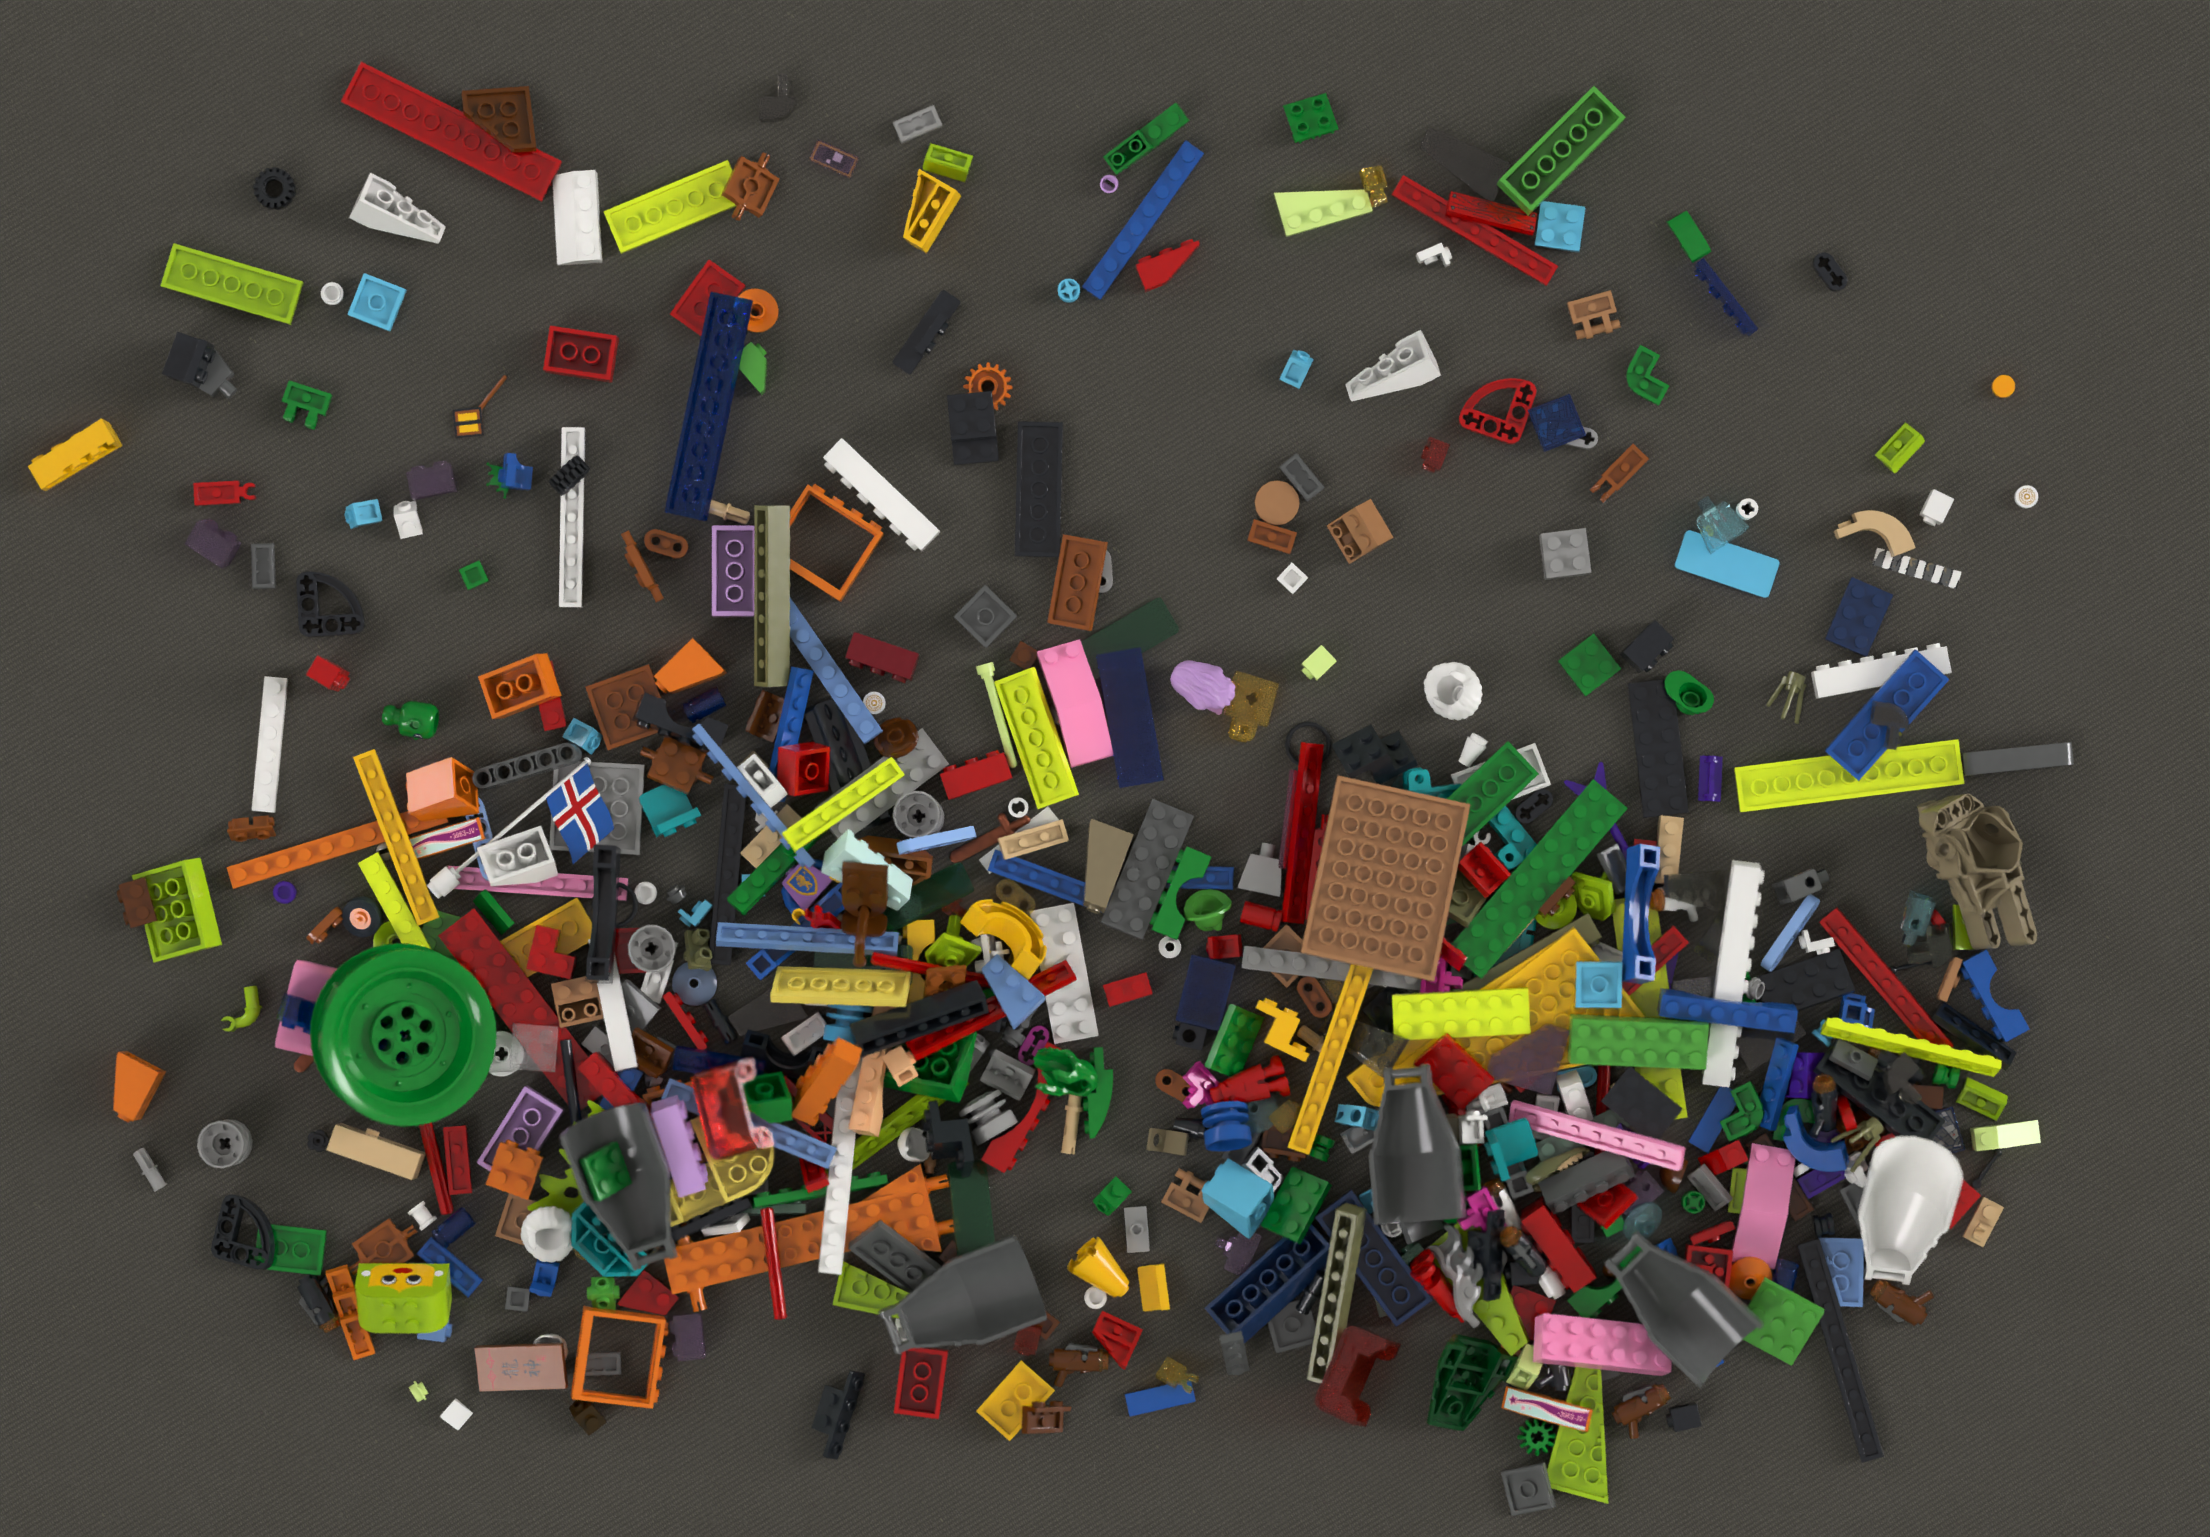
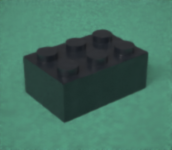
M1630 1066L1601 1100L1603 1104L1643 1136L1659 1140L1683 1110V1108Z

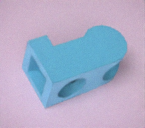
M1338 1104L1335 1122L1375 1131L1378 1124L1379 1111L1362 1106Z

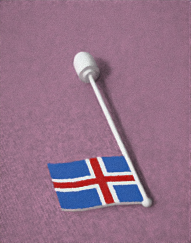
M588 757L583 758L584 761L487 844L501 838L546 799L554 823L569 848L572 863L574 864L594 845L614 830L610 812L595 787L588 764H591V760ZM478 851L456 870L453 866L450 869L445 866L430 879L431 882L427 887L438 899L441 896L445 897L460 884L458 880L461 877L459 872L479 856Z

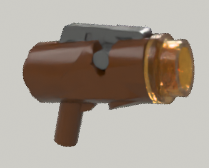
M1879 1279L1870 1291V1295L1873 1296V1300L1877 1302V1305L1897 1322L1905 1320L1913 1326L1917 1323L1921 1325L1928 1315L1923 1304L1934 1298L1933 1293L1929 1290L1919 1297L1908 1296L1905 1294V1290L1891 1285L1886 1280L1883 1282Z
M1068 1343L1065 1348H1054V1353L1049 1354V1366H1054V1371H1059L1054 1381V1385L1062 1387L1067 1374H1072L1074 1371L1088 1373L1108 1370L1109 1353L1103 1352V1349H1098L1095 1346Z
M1663 1383L1652 1386L1647 1385L1624 1394L1622 1402L1615 1405V1411L1611 1413L1617 1424L1629 1425L1630 1439L1639 1438L1638 1423L1641 1421L1642 1416L1646 1414L1649 1416L1661 1406L1666 1405V1401L1671 1398Z

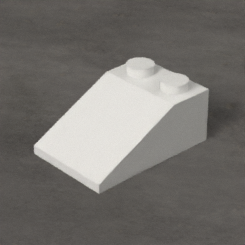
M541 826L477 847L491 886L537 883L558 875L553 855Z

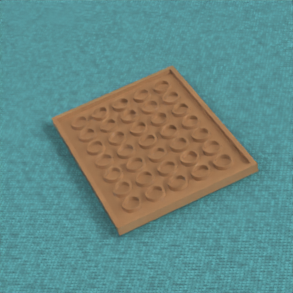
M1337 776L1300 953L1434 982L1470 804Z

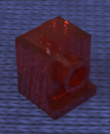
M1429 436L1427 443L1430 444V447L1425 446L1421 455V459H1424L1422 469L1434 473L1435 470L1440 471L1450 444Z

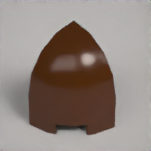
M1683 1159L1680 1171L1660 1166L1659 1175L1661 1183L1673 1194L1679 1188L1688 1164L1687 1160Z

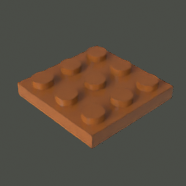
M649 664L585 687L608 751L657 734L658 730L649 728V730L640 728L636 725L637 722L632 721L639 699L643 693L661 698Z

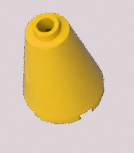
M1093 1237L1076 1252L1078 1254L1075 1261L1071 1259L1067 1266V1270L1114 1298L1117 1296L1122 1297L1129 1290V1280L1099 1237L1096 1239Z

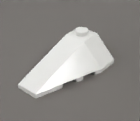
M1419 330L1401 339L1395 344L1396 348L1388 355L1382 354L1377 364L1372 368H1365L1346 383L1350 400L1356 401L1421 386L1441 376L1437 361L1422 331Z

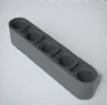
M2072 742L1962 753L1964 776L2074 765Z
M562 743L480 768L473 773L472 781L478 788L493 789L575 764L581 759L582 751L575 744ZM568 748L573 750V756L570 759H567L565 756ZM547 754H550L552 762L547 766L544 763V758ZM528 760L531 763V768L528 772H525L523 765ZM505 767H508L510 775L505 779L502 771ZM487 773L489 781L484 785L481 778L483 774Z

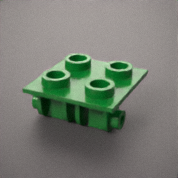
M1326 93L1283 106L1292 131L1294 143L1299 142L1300 144L1309 138L1314 140L1316 136L1320 138L1321 135L1334 134V131L1338 130Z

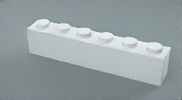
M842 438L823 457L826 461L824 466L833 474L837 471L843 477L840 481L849 489L854 487L859 492L856 496L864 504L870 502L875 507L873 512L881 520L886 517L892 523L889 527L898 536L901 533L908 538L906 543L914 551L919 549L922 552L940 533L923 514Z
M1940 643L1927 645V650L1918 651L1944 675L1952 673L1947 646L1940 647ZM1918 647L1904 650L1905 654L1897 656L1896 651L1882 654L1883 658L1874 660V656L1860 658V663L1852 664L1851 660L1838 662L1839 667L1830 668L1829 664L1816 666V671L1811 672L1816 699L1881 687L1914 649L1918 651Z

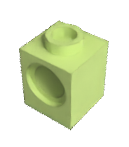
M1321 645L1301 664L1304 667L1301 671L1310 680L1314 678L1317 681L1337 661Z

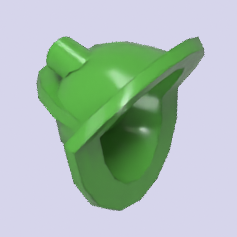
M1205 889L1192 894L1185 902L1183 911L1185 920L1194 921L1196 926L1203 931H1212L1213 929L1219 931L1222 929L1225 912L1231 908L1232 902L1226 894L1218 890Z

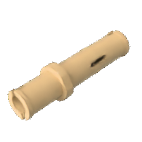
M1069 1094L1068 1105H1065L1067 1112L1061 1153L1075 1154L1079 1116L1083 1110V1107H1081L1082 1096Z

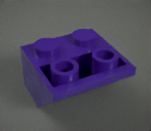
M1797 1052L1785 1097L1812 1098L1813 1085L1818 1081H1824L1822 1077L1813 1071L1824 1056V1053Z

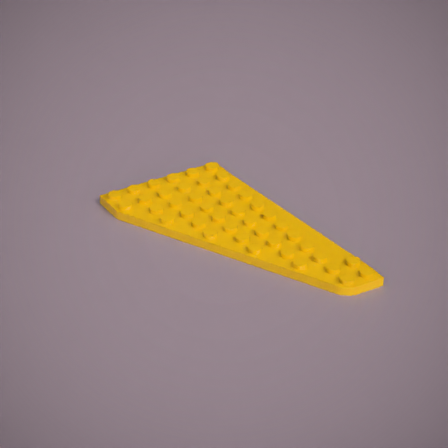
M1575 927L1571 928L1550 945L1479 989L1528 987L1530 1034L1453 1038L1494 1078L1492 1084L1585 1065L1570 1064L1568 1061L1570 1014L1645 1017L1623 988L1622 1008H1576V961L1601 960ZM1440 1038L1396 1041L1363 1062L1349 1073L1346 1078L1368 1104L1380 1107L1384 1091V1068L1392 1067L1394 1070L1416 1067L1414 1061ZM1421 1076L1395 1078V1085L1421 1083ZM1432 1082L1433 1087H1434V1089H1435V1091H1436V1094H1437V1095L1444 1094V1093Z

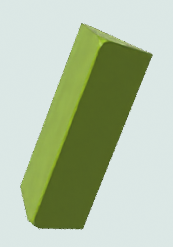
M930 143L924 159L923 170L965 182L973 156Z
M1905 422L1875 456L1893 473H1896L1923 445L1925 440L1919 432Z
M1952 905L1953 950H1974L1968 937L1959 905Z
M1967 1077L1956 1102L1997 1121L2007 1104L2008 1096Z

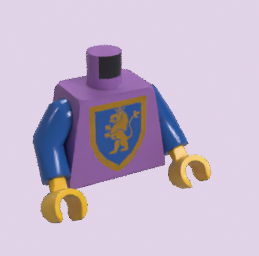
M813 859L816 864L810 869L806 865L802 868L800 864L797 866L794 864L787 871V877L782 882L781 893L784 904L798 925L801 924L798 921L799 917L805 916V909H808L833 881L840 883L838 880L821 872L823 860Z

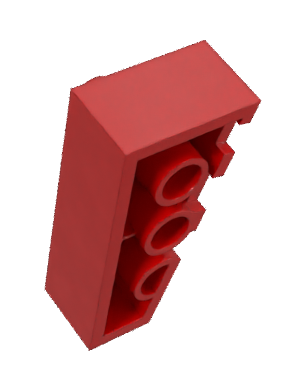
M1543 1196L1521 1210L1522 1223L1520 1226L1527 1236L1531 1234L1535 1239L1533 1243L1540 1253L1544 1252L1549 1258L1547 1260L1548 1265L1554 1272L1557 1270L1562 1276L1560 1280L1566 1289L1571 1288L1575 1293L1596 1279L1595 1269L1581 1249L1573 1246L1575 1242L1568 1230L1560 1228L1562 1224L1559 1221V1217L1557 1214H1553L1552 1211L1549 1212Z

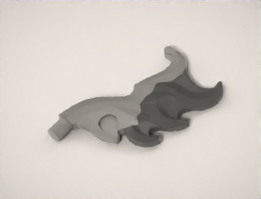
M1445 1225L1444 1228L1448 1231L1447 1240L1439 1246L1432 1245L1426 1249L1432 1250L1445 1276L1452 1279L1454 1303L1459 1315L1464 1322L1467 1321L1475 1328L1479 1325L1480 1321L1473 1315L1472 1308L1480 1296L1481 1287L1476 1286V1283L1482 1278L1483 1268L1481 1263L1476 1265V1269L1474 1268V1256L1471 1246H1468L1465 1252L1462 1248L1461 1236L1454 1226Z

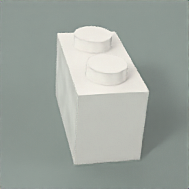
M755 753L737 767L770 808L788 794Z
M1577 1070L1555 1076L1566 1114L1589 1121L1593 1120L1584 1086Z

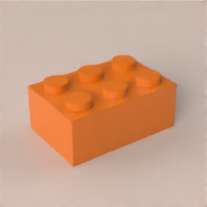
M547 653L534 654L478 676L492 719L506 718L562 696Z

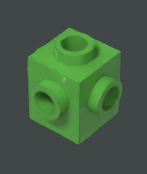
M591 1277V1287H587V1300L592 1301V1307L616 1310V1299H620L619 1285H615L614 1277Z

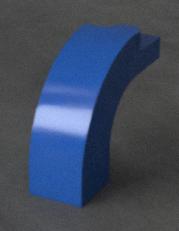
M1790 1106L1787 1114L1784 1116L1787 1129L1783 1139L1791 1154L1802 1164L1815 1170L1825 1172L1847 1170L1850 1160L1845 1141L1823 1143L1813 1139L1804 1128L1799 1106Z

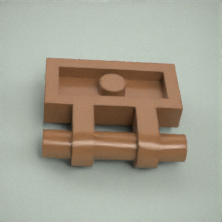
M1611 290L1567 302L1573 325L1582 323L1583 329L1575 331L1577 340L1582 338L1590 339L1593 338V335L1603 332L1608 334L1612 333L1614 329L1621 328L1619 319L1613 321L1609 319L1610 314L1617 312ZM1601 317L1602 324L1590 326L1589 320Z
M1179 1168L1175 1176L1182 1180L1180 1186L1171 1182L1161 1202L1202 1223L1209 1209V1206L1203 1202L1202 1188L1208 1180L1203 1181L1193 1176L1194 1173L1188 1170L1186 1172ZM1188 1184L1200 1189L1198 1196L1186 1190Z

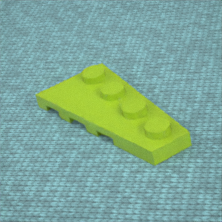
M843 1261L842 1274L838 1277L833 1306L879 1315V1310L898 1303L909 1293ZM898 1314L892 1315V1318L899 1319Z

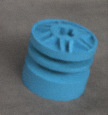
M828 1005L827 1007L837 1008V1013H826V1016L836 1019L835 1024L825 1025L823 1039L835 1041L839 1037L854 1044L849 1024L866 1019V1017H863L864 1012L873 1013L874 1007Z

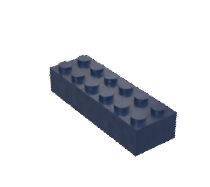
M1351 1189L1315 1216L1330 1238L1332 1237L1336 1209L1345 1203L1364 1208ZM1366 1212L1356 1273L1397 1327L1431 1302L1432 1298L1424 1290L1423 1286L1410 1275L1411 1270L1378 1225H1375L1369 1213Z
M1312 1224L1301 1244L1283 1237L1207 1305L1205 1310L1226 1334L1242 1331L1243 1340L1246 1343L1296 1298L1306 1286H1309L1316 1271L1324 1272L1326 1270L1330 1244Z

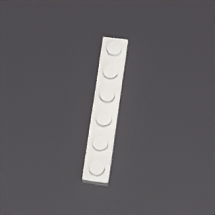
M264 677L252 811L275 813L288 678Z

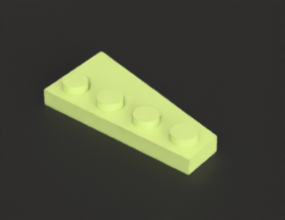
M1367 189L1274 193L1286 237L1373 212Z

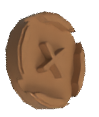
M1279 480L1263 485L1255 498V509L1259 517L1264 522L1275 526L1285 525L1290 522L1297 514L1300 504L1299 496L1294 487L1287 482Z

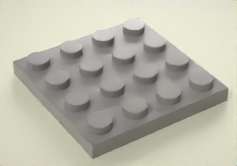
M583 761L554 770L553 787ZM591 762L588 766L595 787L607 806L614 825V830L596 845L618 846L621 849V854L640 855L643 808L640 804L639 796L644 792L645 765ZM551 815L550 850L569 851ZM594 847L588 852H594Z

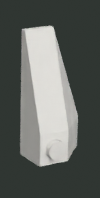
M370 173L349 218L368 228L439 244L445 226L427 211L419 210L412 205L413 200L408 196L404 198L395 191L397 187L392 183Z

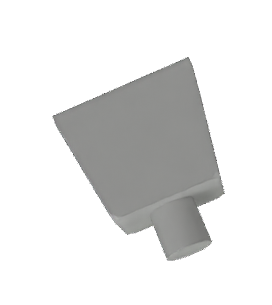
M1262 842L1260 855L1250 854L1237 888L1280 897L1282 860L1273 858L1275 845Z

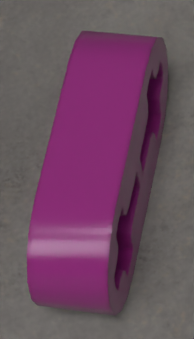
M1035 1026L1030 1030L1018 1052V1059L1021 1063L1027 1066L1034 1064V1060L1031 1059L1027 1062L1024 1061L1022 1052H1027L1033 1046L1032 1055L1035 1056L1039 1049L1045 1047L1049 1039V1032L1045 1027ZM1040 1029L1043 1030L1045 1040L1040 1039L1037 1045L1032 1044L1035 1039L1033 1032H1038Z

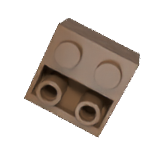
M1371 499L1354 507L1326 525L1349 564L1394 538Z
M585 976L551 984L560 1028L604 1019L597 983L588 982Z

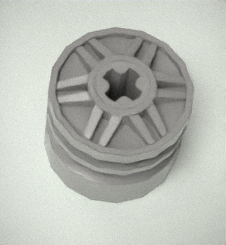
M923 791L905 793L894 806L893 819L895 826L910 839L939 833L944 825L945 815L942 806L935 798ZM919 812L925 815V818L921 820L922 822L915 819Z
M646 925L639 928L631 936L628 944V954L632 963L637 968L646 972H658L665 969L672 962L675 955V942L672 935L665 928L657 925ZM649 942L658 945L654 955L645 950L649 946Z
M999 1089L982 1094L967 1103L958 1112L960 1117L968 1113L972 1115V1118L968 1120V1125L976 1122L977 1127L970 1134L977 1146L1018 1122L1011 1109L1000 1112L999 1108L1006 1102L1005 1099L998 1103H995L993 1100L1002 1094Z
M225 1119L210 1123L202 1129L198 1137L197 1148L200 1157L206 1164L214 1168H226L240 1164L248 1158L252 1150L253 1140L245 1124L237 1120ZM225 1139H230V1147H225Z

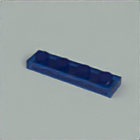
M1703 258L1695 264V273L1702 282L1706 280L1710 286L1708 290L1715 299L1719 298L1723 302L1722 308L1729 317L1733 315L1738 322L1736 326L1743 335L1747 334L1750 337L1758 330L1757 326L1707 261Z
M676 1046L673 1070L738 1081L739 1078L764 1075L766 1061Z

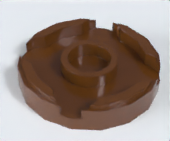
M892 718L880 725L883 732L874 738L875 747L882 756L899 758L907 755L915 748L919 735L916 726L911 720Z

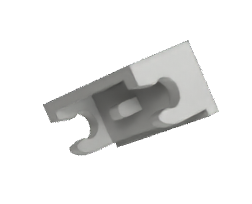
M1351 1127L1340 1133L1351 1154L1374 1142L1375 1137L1374 1131L1358 1127Z

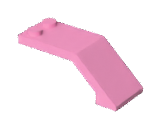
M1080 639L1037 651V657L1057 711L1064 741V751L1070 767L1073 768L1114 756L1102 700Z
M1752 1143L1750 1146L1742 1208L1735 1238L1732 1242L1733 1263L1743 1257H1757L1766 1262L1770 1269H1775L1788 1215L1795 1157L1788 1149Z

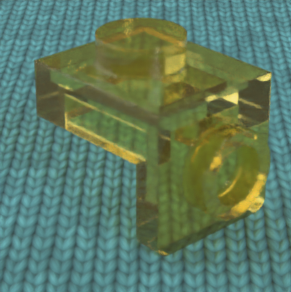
M1288 1099L1270 1114L1268 1118L1280 1133L1284 1134L1296 1123L1301 1107L1297 1102H1291Z

